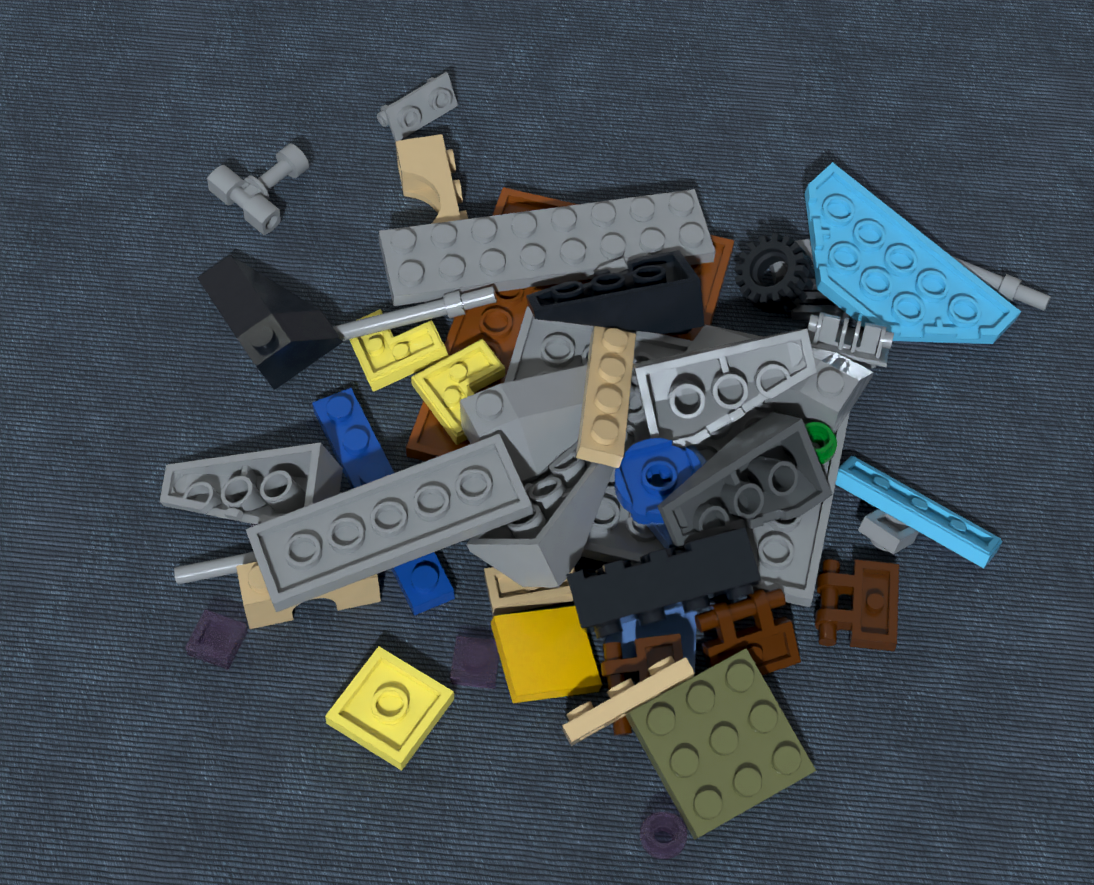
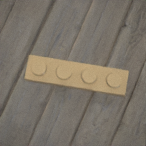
M594 326L590 337L576 458L615 468L620 467L624 457L635 333L617 328Z

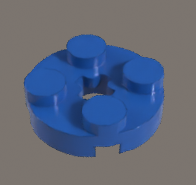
M665 438L642 440L628 448L620 467L615 470L614 488L618 501L625 510L630 512L634 521L643 525L652 522L664 523L657 506L702 467L699 458L693 451L687 447L684 451L680 447L673 446V441ZM654 474H659L662 479L671 480L664 487H656L650 484Z

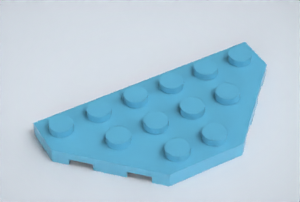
M833 162L808 184L804 195L817 290L856 322L857 320L862 321L861 326L865 327V323L887 327L886 331L894 333L892 341L993 344L1020 315L1021 311Z

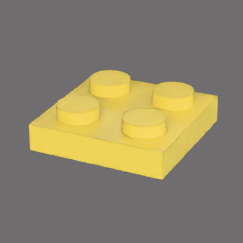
M378 646L325 715L326 724L402 771L453 702L454 691Z

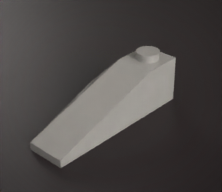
M705 324L686 352L762 336ZM812 347L817 372L764 403L773 406L788 416L802 418L804 424L811 422L823 423L835 435L873 377L874 372L836 352Z
M587 365L501 383L461 399V427L470 444L500 434L522 484L524 485L538 479L548 470L549 464L578 442ZM632 386L630 388L629 400H631L635 396V391Z
M321 442L168 464L165 469L160 503L166 507L258 525L340 494L343 468Z
M578 442L549 465L551 471L549 476L535 485L527 483L524 486L532 504V515L474 536L466 544L471 553L522 587H560L567 579L566 574L571 572L581 558L614 467L576 458Z

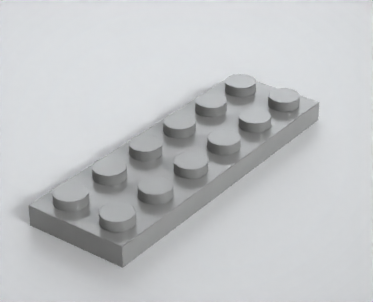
M500 434L250 527L246 529L272 604L275 611L279 612L532 515L533 508Z

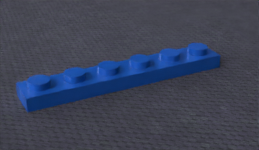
M352 388L312 402L314 414L340 466L343 468L351 489L394 473ZM435 552L391 568L414 616L455 599L454 589Z

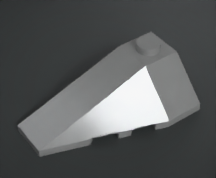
M807 328L633 364L650 439L665 438L672 440V445L680 448L700 443L710 437V434L730 422L738 420L753 408L768 399L776 397L817 372Z

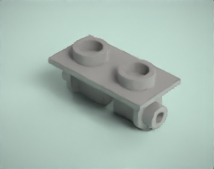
M445 72L436 78L431 77L427 79L425 85L391 105H383L381 107V112L377 113V119L383 127L390 126L395 142L402 140L458 106L448 73Z

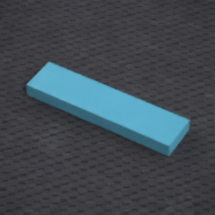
M850 456L839 466L836 479L837 486L982 568H985L1003 542L1001 538L855 456Z

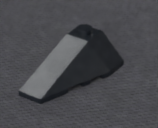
M679 250L643 256L627 261L628 269L618 273H611L608 269L594 272L592 281L585 284L578 281H567L526 295L527 304L534 318L538 320L659 334L669 333L672 335H683L689 333L692 328L705 326L700 278Z

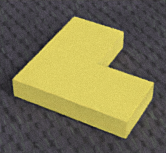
M379 309V310H377V311H375V312H373V313H371V314H369V315H366V316H364V317H362V318H360V319H364V318H368V317L380 315V314H383V313H382L381 309ZM432 320L395 337L389 329L349 339L373 392L449 357Z
M481 339L413 375L411 382L414 389L455 444L458 445L467 440L461 427L460 400L505 376V367L487 343Z

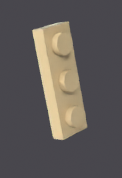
M669 656L647 669L651 675L647 679L635 685L630 678L607 691L610 699L594 708L591 701L567 713L566 716L570 722L562 725V730L571 746L623 718L635 708L691 679L695 672L687 658L684 657L675 662L673 657Z

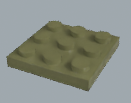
M747 648L625 715L694 840L816 771Z

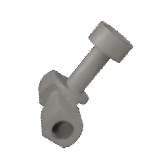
M291 143L276 154L278 163L258 179L249 175L243 180L226 165L217 167L207 177L209 191L228 206L234 203L243 209L244 219L263 235L273 231L281 222L280 209L269 201L267 191L287 175L297 178L309 169V162L304 153Z

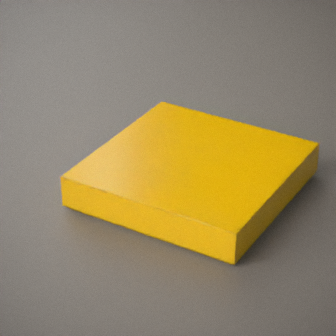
M575 606L493 616L490 624L513 704L599 692L602 686L601 678L587 633L581 628Z

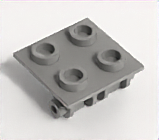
M820 312L819 316L811 314L807 328L811 347L836 352L865 368H876L877 365L887 367L888 351L891 348L894 336L893 332L886 331L887 327L865 323L864 330H860L862 321L857 320L856 327L850 328L848 327L849 318H845L843 326L839 325L841 318L839 316Z

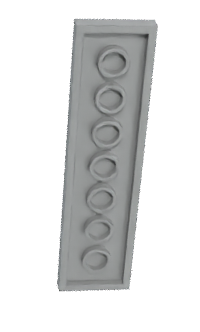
M695 189L379 231V244L394 306L443 299V294L458 290L463 294L493 286L495 292L559 284L567 281L593 279L594 272H596L598 267L623 258L627 264V261L639 257L679 250L690 265L714 262L716 254Z

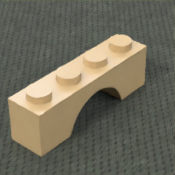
M443 135L396 141L397 165L403 195L422 200L434 208L438 215L431 224L468 219L466 210L459 211L458 204L463 203L461 184L459 179L452 180L451 173L456 172L453 149H445Z

